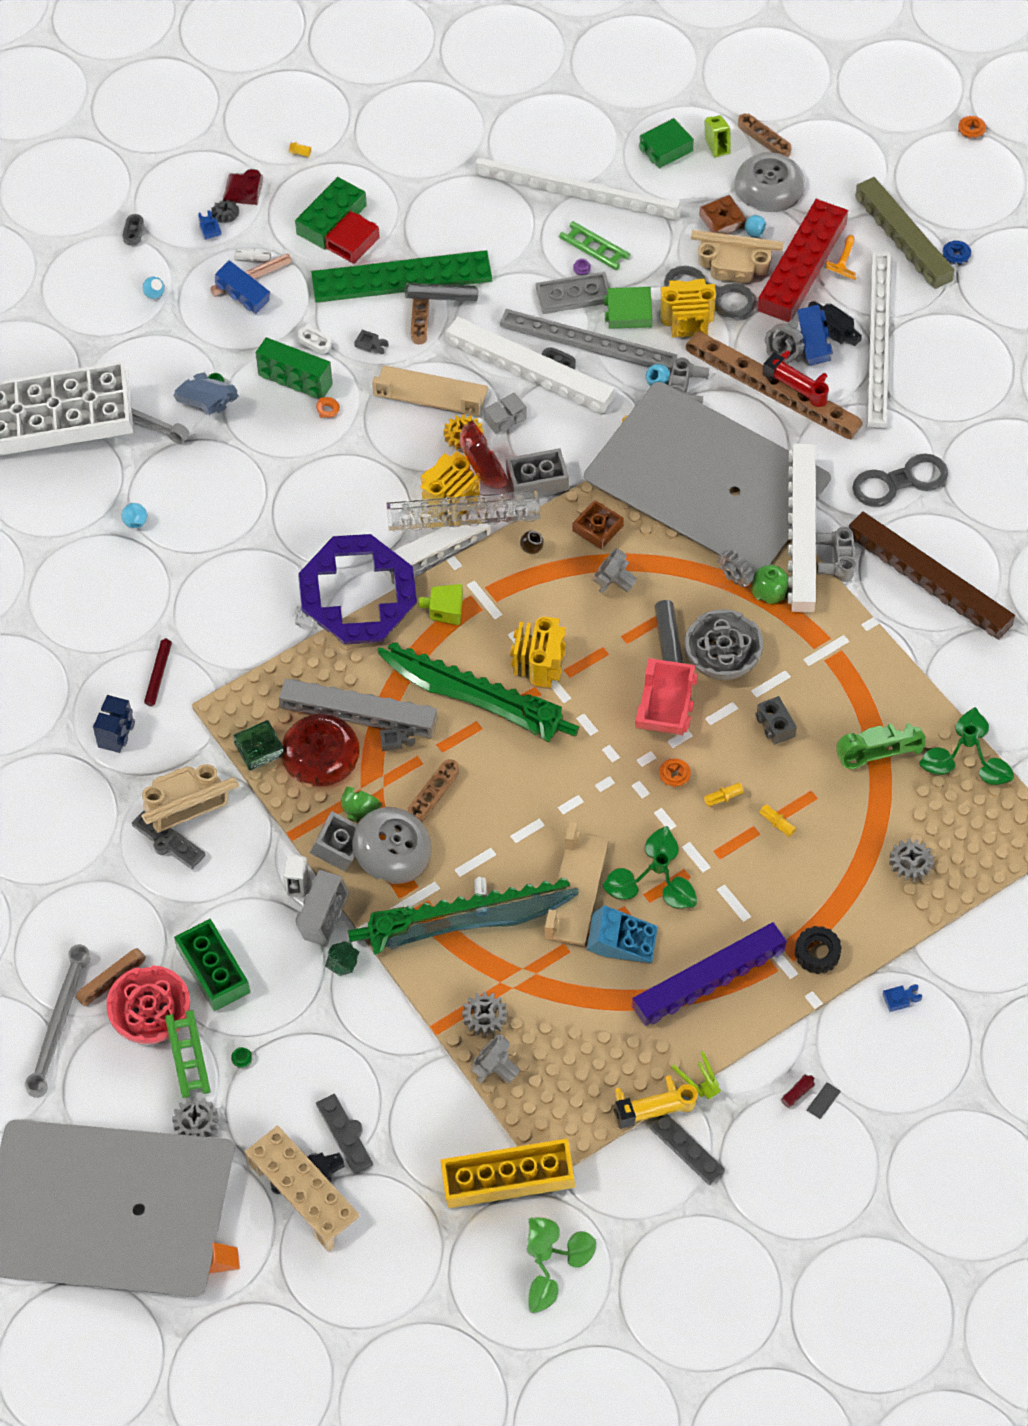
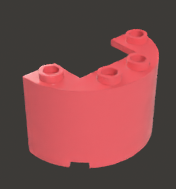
M648 658L644 691L635 721L636 729L681 736L684 735V732L687 733L691 722V716H688V713L693 712L694 701L691 700L693 685L697 684L698 674L694 673L695 665Z

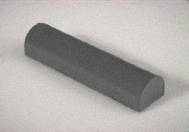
M405 283V298L478 300L479 289L476 286Z
M670 600L659 601L655 604V615L662 660L683 663L674 603Z

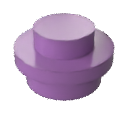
M578 259L573 265V271L577 275H587L591 271V265L586 259Z

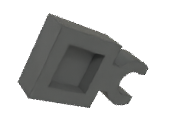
M362 329L354 345L368 352L375 349L377 353L384 354V348L381 346L388 347L389 343L386 339H379V335Z
M400 728L380 730L382 751L402 749V744L408 746L415 745V738H408L409 736H414L413 729H407L404 733H400Z

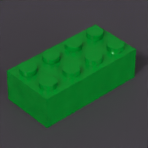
M337 177L295 220L296 234L325 250V236L350 211L359 214L367 206L366 192Z
M265 337L255 352L258 375L264 379L272 380L279 385H285L295 391L303 392L318 399L325 397L333 385L330 361Z
M211 918L174 936L178 952L214 1012L251 993L247 978Z

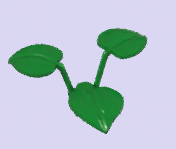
M976 707L967 711L957 721L955 730L962 738L959 739L952 755L944 748L935 747L928 750L921 761H919V765L927 772L944 775L954 770L956 764L953 758H955L962 744L966 747L976 745L983 765L979 770V775L985 783L1000 785L1014 779L1011 767L1002 759L991 758L987 763L985 762L978 739L988 733L989 724Z
M668 826L658 829L647 839L645 852L649 857L653 858V861L637 879L634 880V875L630 870L618 868L613 870L603 883L604 890L612 897L620 900L632 899L639 891L636 883L650 870H653L658 874L665 873L668 886L664 887L662 896L669 906L682 909L692 908L697 904L695 890L689 881L682 877H675L670 882V870L667 867L670 861L677 856L679 848Z

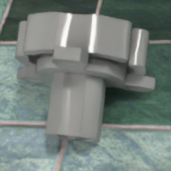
M790 320L788 324H777L766 333L764 340L769 357L774 352L781 355L788 350L790 357L785 361L786 364L793 360L799 363L804 359L803 350L805 345L802 343L803 335L797 329V321ZM780 330L776 334L775 338H773V334L775 333V331Z
M614 549L593 576L592 580L601 586L599 592L602 594L612 582L626 592L636 583L637 578L625 569L629 562L625 560L627 555L620 549Z
M501 1034L495 1036L485 1045L471 1065V1070L479 1076L477 1078L479 1083L493 1072L506 1083H510L520 1071L508 1059L510 1042Z

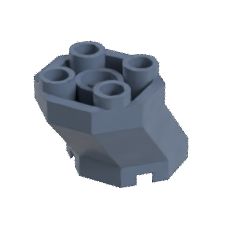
M205 372L194 375L195 380L190 381L188 379L184 381L174 391L175 394H173L177 402L202 408L208 415H212L216 411L218 413L224 411L229 402H233L239 397L237 394L238 390L234 385L210 379Z

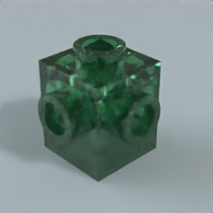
M343 941L333 944L328 951L325 967L339 976L353 973L360 951L355 949L349 942Z

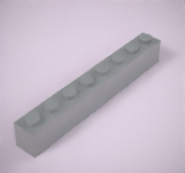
M285 679L279 696L280 708L382 729L400 728L402 733L407 729H413L414 735L432 738L438 720L437 708L429 705L421 706L412 702H401L392 698L376 697L373 694L366 695L353 690L346 691L336 687L321 686L317 683L301 682L297 679Z

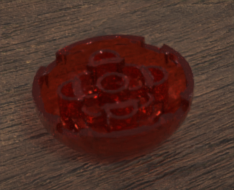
M473 420L466 423L460 432L459 439L461 448L474 472L479 476L481 482L491 489H503L509 486V480L493 450L490 451L487 446V440Z
M314 714L298 720L288 729L281 745V758L286 771L295 780L301 783L302 781L310 783L313 786H328L342 781L355 769V765L360 757V745L355 731L344 720L328 714ZM331 746L336 747L333 752L329 751Z

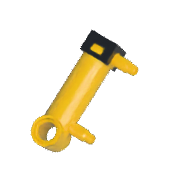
M670 1075L665 1077L669 1092L633 1101L630 1098L625 1099L621 1088H616L615 1096L617 1101H615L614 1113L619 1128L634 1126L635 1122L678 1111L690 1112L695 1108L698 1091L689 1084H684L677 1090L674 1080H672ZM687 1096L691 1100H684L682 1097Z

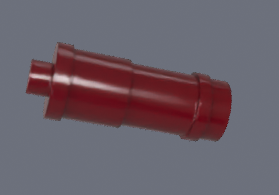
M804 1074L783 1095L781 1102L787 1108L793 1106L797 1100L815 1086L814 1077Z

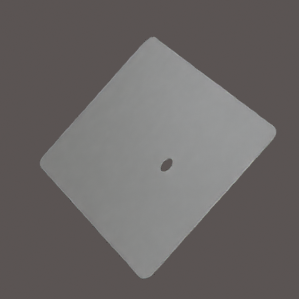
M662 382L652 384L584 472V479L587 482L720 555L726 549L728 551L731 549L733 553L737 552L738 556H743L746 559L748 566L752 568V571H750L752 573H755L765 565L771 564L788 540V529H792V524H788V513H792V509H788V498L792 497V493H788V483L792 482V478H788V468L792 466V462H788L789 450ZM817 465L816 500L831 481L830 473ZM732 487H737L740 489V494L737 496L731 495L729 490Z
M25 1120L10 1121L5 1126L0 1145V1277L191 1297L200 1296L204 1293L213 1256L212 1243L216 1242L235 1150L234 1143L229 1139ZM137 1204H142L145 1207L144 1213L139 1216L134 1215L133 1207Z

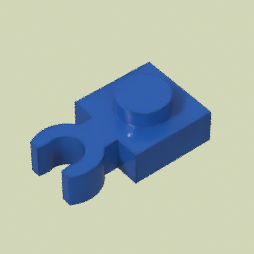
M210 210L207 211L208 216L206 217L198 213L199 226L205 240L222 235L216 218L212 219Z
M903 985L884 990L883 997L889 1012L909 1007V1001H921L922 994L914 995L912 993L918 991V985H911L908 990H904Z

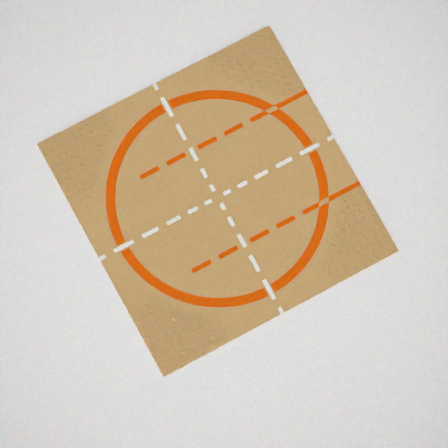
M587 481L415 577L417 603L404 616V619L395 629L393 628L383 642L343 644L335 635L323 629L192 704L194 712L298 852L307 858V864L317 876L318 871L322 870L342 876L349 891L342 911L355 929L368 927L367 923L372 912L399 907L406 908V906H412L415 910H418L424 902L430 903L434 907L441 899L448 900L450 904L458 896L470 900L475 894L474 880L477 877L486 878L488 895L492 890L504 894L509 887H514L517 891H521L526 884H531L533 887L538 888L543 881H549L554 885L559 878L569 822L577 823V831H580V834L608 838V846L593 913L605 905L658 926L652 963L603 957L588 951L587 944L590 926L584 946L545 939V923L548 910L552 908L555 891L488 906V915L486 917L475 916V910L414 923L406 934L390 938L384 951L375 955L516 1146L568 1138L573 1167L645 1121L635 1122L634 1126L619 1128L614 1113L615 1101H617L615 1096L616 1088H621L625 1099L630 1098L633 1101L669 1092L665 1077L670 1075L678 1090L680 1086L688 1083L672 1069V1065L679 1068L699 1086L706 1080L698 1066V1062H701L706 1069L701 1051L705 1052L715 1076L1028 873V787L1015 773L1014 779L1010 782L1000 785L985 783L979 775V770L983 765L976 745L973 747L961 745L955 758H953L956 766L950 773L944 775L932 774L919 765V761H921L924 754L935 747L944 748L949 751L950 755L953 754L959 739L962 738L956 733L955 726L963 715L837 577L828 574L817 575L816 573L815 612H791V604H788V593L784 600L778 603L768 604L761 599L759 601L752 594L751 583L746 587H740L738 583L735 585L733 580L729 581L725 577L724 571L719 567L721 566L718 563L719 554ZM732 487L729 492L731 495L737 496L740 494V489ZM594 500L624 518V526L602 549L572 531V523ZM526 531H537L544 539L543 548L536 554H528L520 546L521 536ZM787 540L770 565L782 568L788 576H791V572H788V560H791V556H788V544L792 545V540ZM616 548L620 549L627 555L625 560L629 562L625 569L637 578L636 583L626 592L612 582L602 594L599 592L601 586L592 580L593 576L610 553ZM816 554V567H817V562H819V563H824V562H823V560ZM463 584L460 625L431 620L429 609L419 608V597H431V588L433 586ZM396 590L388 592L342 618V624L380 621L379 604L397 603ZM662 600H670L674 603L684 664H691L685 650L686 632L699 616L709 611L725 609L740 612L745 618L756 623L763 637V650L758 663L750 672L739 678L731 680L713 679L705 676L695 668L694 673L698 674L697 684L693 685L692 688L693 712L688 713V716H691L690 727L687 733L684 732L683 736L635 728L638 706L641 705L645 686L648 658L662 660L655 615V604ZM540 617L560 618L559 627H566V635L564 637L566 651L560 665L562 670L560 681L552 680L551 688L538 687L530 682L529 664L526 676H522L521 663L518 676L514 675V667H511L513 657L510 656L511 646L515 645L516 638H513L514 630L518 629L519 622H523L524 635L527 623H531V636H533L535 622ZM713 640L710 642V644L714 645L716 644V641ZM392 642H398L403 650L413 648L416 655L427 654L431 661L442 660L446 667L457 665L462 673L472 671L475 678L487 677L490 684L501 683L505 690L517 689L520 696H525V694L532 695V697L536 696L562 706L563 720L580 726L578 734L574 737L557 731L553 738L550 739V742H546L541 738V734L533 735L525 728L486 709L455 698L428 692L396 672L378 655V648L390 651L388 646ZM285 679H297L301 682L317 683L321 686L336 687L346 691L353 690L361 694H373L376 697L392 698L396 701L412 702L421 706L429 705L437 708L438 720L432 738L417 735L409 736V739L415 738V745L408 746L402 744V749L382 751L380 730L387 729L280 708L279 696ZM779 696L797 728L794 738L774 745L772 740L766 737L764 726L762 723H758L755 713H757L759 703ZM889 723H892L894 728L901 732L906 728V724L910 723L912 726L920 727L926 736V745L921 753L915 754L914 751L872 760L856 769L845 768L839 760L836 751L837 742L844 735L850 733L860 734L872 727H886ZM983 738L978 739L986 763L991 758L1001 759ZM892 746L886 747L887 750L893 749ZM673 758L685 761L691 769L689 782H686L683 787L681 785L675 788L671 785L666 786L659 776V769L663 762ZM452 759L458 763V776L422 821L429 833L432 851L427 867L414 880L402 884H391L390 881L380 878L376 879L369 875L360 866L355 856L347 870L343 871L309 853L331 811L349 820L347 818L348 814L341 807L342 794L347 786L355 788L353 791L355 793L361 790L379 799V802H382L381 808L396 807L408 811L410 804L445 760ZM855 759V760H852V761H849V762H850V763H856L857 761H856V759ZM451 767L450 769L446 768L447 773L449 772V770L454 771L453 767ZM678 769L677 771H675L674 773L671 772V778L674 777L675 775L679 776V775H678L679 769ZM441 780L434 782L435 787H442L445 784ZM737 782L741 783L744 790L742 795L711 807L705 804L704 797L706 795L719 791L721 787L726 788ZM425 795L422 799L425 802H430L433 800V796ZM764 805L770 806L779 815L783 814V818L797 828L790 838L777 827L773 828L772 823L759 813ZM420 809L418 812L413 811V815L420 814ZM668 826L679 848L677 856L670 861L667 867L670 870V882L675 877H682L689 881L697 896L696 906L682 909L669 906L662 896L664 887L668 886L665 873L658 874L653 870H650L636 883L639 891L632 899L620 900L609 895L603 888V883L608 875L615 869L625 868L633 873L634 880L637 879L653 861V858L649 857L645 852L647 839L658 829ZM381 834L379 839L385 840V836ZM907 839H910L911 843H914L918 839L919 845L926 843L925 849L931 848L930 855H934L933 867L930 869L929 875L924 874L922 880L916 877L915 882H913L912 878L909 877L905 881V876L902 875L898 878V871H891L892 865H889L890 852L893 851L894 845L899 846V841L901 840L907 843ZM774 922L787 940L786 950L779 957H772L764 965L750 969L746 975L733 978L729 984L715 988L709 995L700 996L694 1003L680 1007L672 1015L667 1014L656 1024L645 1026L632 1008L633 997ZM823 926L824 928L831 929L833 933L837 934L838 939L840 938V945H842L840 960L833 970L820 974L810 973L798 964L795 957L797 938L800 937V933L804 932L807 928ZM365 939L364 941L367 943V945H368V946L370 947V949L373 951L372 946H371V940H370V939ZM815 941L809 945L808 952L812 957L820 959L828 954V947L823 942ZM483 992H486L487 996L494 993L495 999L501 997L502 1003L506 1004L508 1013L506 1025H502L501 1031L495 1029V1035H492L490 1032H487L486 1037L483 1036V1032L475 1035V1029L469 1031L468 1025H464V1018L462 1017L464 1003L469 1004V997L475 999V993H478L479 996H483ZM472 1010V1013H471V1017H472V1018H474V1011H473V1010ZM496 1010V1018H498L499 1012ZM501 1034L510 1042L508 1059L520 1071L510 1083H506L495 1072L479 1083L477 1081L479 1076L471 1070V1065L485 1045L495 1036Z

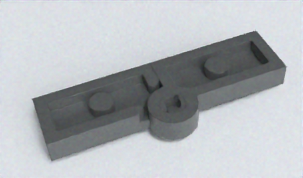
M141 814L132 822V827L154 842V850L159 855L170 853L190 869H193L205 857L203 850L172 828L157 833L153 823L147 825Z
M335 1093L316 1102L319 1112L353 1174L355 1175L373 1166V1162L359 1138L363 1131L361 1123L358 1120H349Z

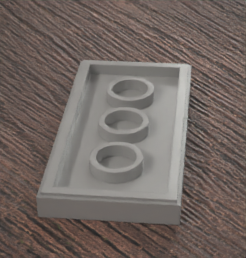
M606 272L535 283L542 314L604 304V295H607V288H610Z

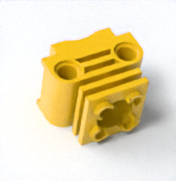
M695 279L692 281L673 280L669 281V286L661 287L660 318L664 325L671 326L672 338L690 337L696 332L708 335V324L713 322L715 315V284H706L705 279Z
M458 451L451 457L444 453L438 459L435 466L426 470L420 476L422 484L420 489L423 490L422 499L424 500L421 508L433 516H442L447 512V516L451 517L453 515V520L457 521L460 517L465 516L468 509L472 505H476L480 500L479 475L476 474L474 476V472L470 470L469 459Z
M538 618L535 622L533 636H531V623H527L524 635L523 622H519L518 629L514 630L513 638H516L515 645L511 646L510 656L513 657L511 667H514V675L518 676L521 663L522 676H526L529 664V680L533 685L551 688L552 680L560 681L562 673L560 665L566 651V643L564 641L566 627H559L560 618Z

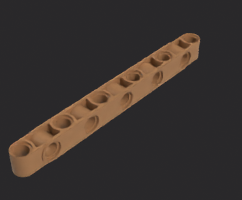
M696 332L685 345L686 350L693 356L846 439H852L863 425L859 417L829 400L822 407L813 406L809 398L775 378L772 381L762 375L763 365L702 332Z

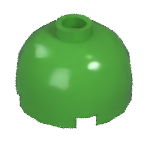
M765 565L754 573L751 591L757 600H764L768 604L784 600L789 588L788 575L782 568L776 565Z
M347 786L342 794L341 807L348 814L347 818L358 823L369 812L381 808L382 802H379V799L361 790L355 793L353 792L355 788Z

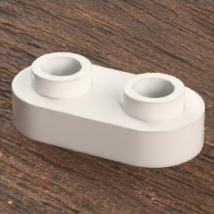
M304 327L299 331V341L306 347L318 353H326L331 349V339L327 335L311 327Z

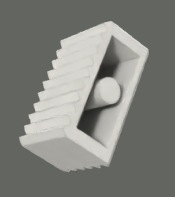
M299 854L286 856L283 880L287 896L304 898L306 896L309 872L307 858Z

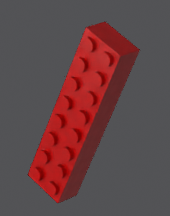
M815 199L758 298V312L788 323L794 318L847 225V209Z

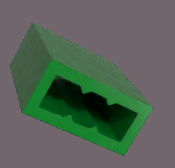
M675 118L640 135V150L658 168L693 151L694 139Z

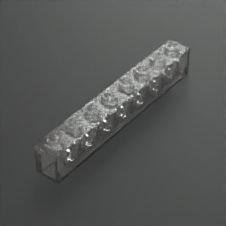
M538 491L386 503L388 529L393 532H402L409 529L419 531L423 528L440 529L447 526L457 528L460 525L477 526L485 523L495 525L498 522L515 523L524 520L533 522L540 519ZM518 506L525 507L522 510H516ZM499 508H505L502 512L497 511ZM480 509L487 510L485 513L478 512ZM463 510L468 512L464 515L459 514ZM442 512L449 513L447 516L440 515ZM427 513V514H429L430 516L427 517V518H424V517H422L421 515ZM404 515L411 516L409 519L402 518Z

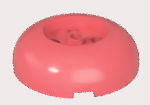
M151 965V967L140 969L137 967L127 971L115 981L107 996V1014L111 1025L122 1037L139 1044H154L167 1040L169 1034L165 1016L173 1014L174 1021L185 1019V1012L190 1010V996L185 982L178 974L162 966ZM162 1004H167L162 1010L160 1009ZM138 1008L139 1012L136 1014L132 1009ZM149 1019L155 1020L152 1023H146Z

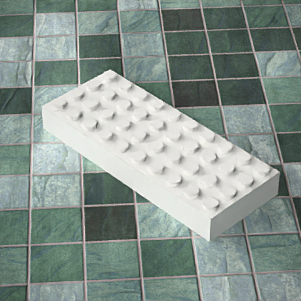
M124 361L0 381V455L134 433L129 373Z

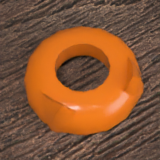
M323 397L318 400L316 409L320 418H330L338 414L340 405L331 397ZM329 406L332 408V411L327 412L323 410V407Z

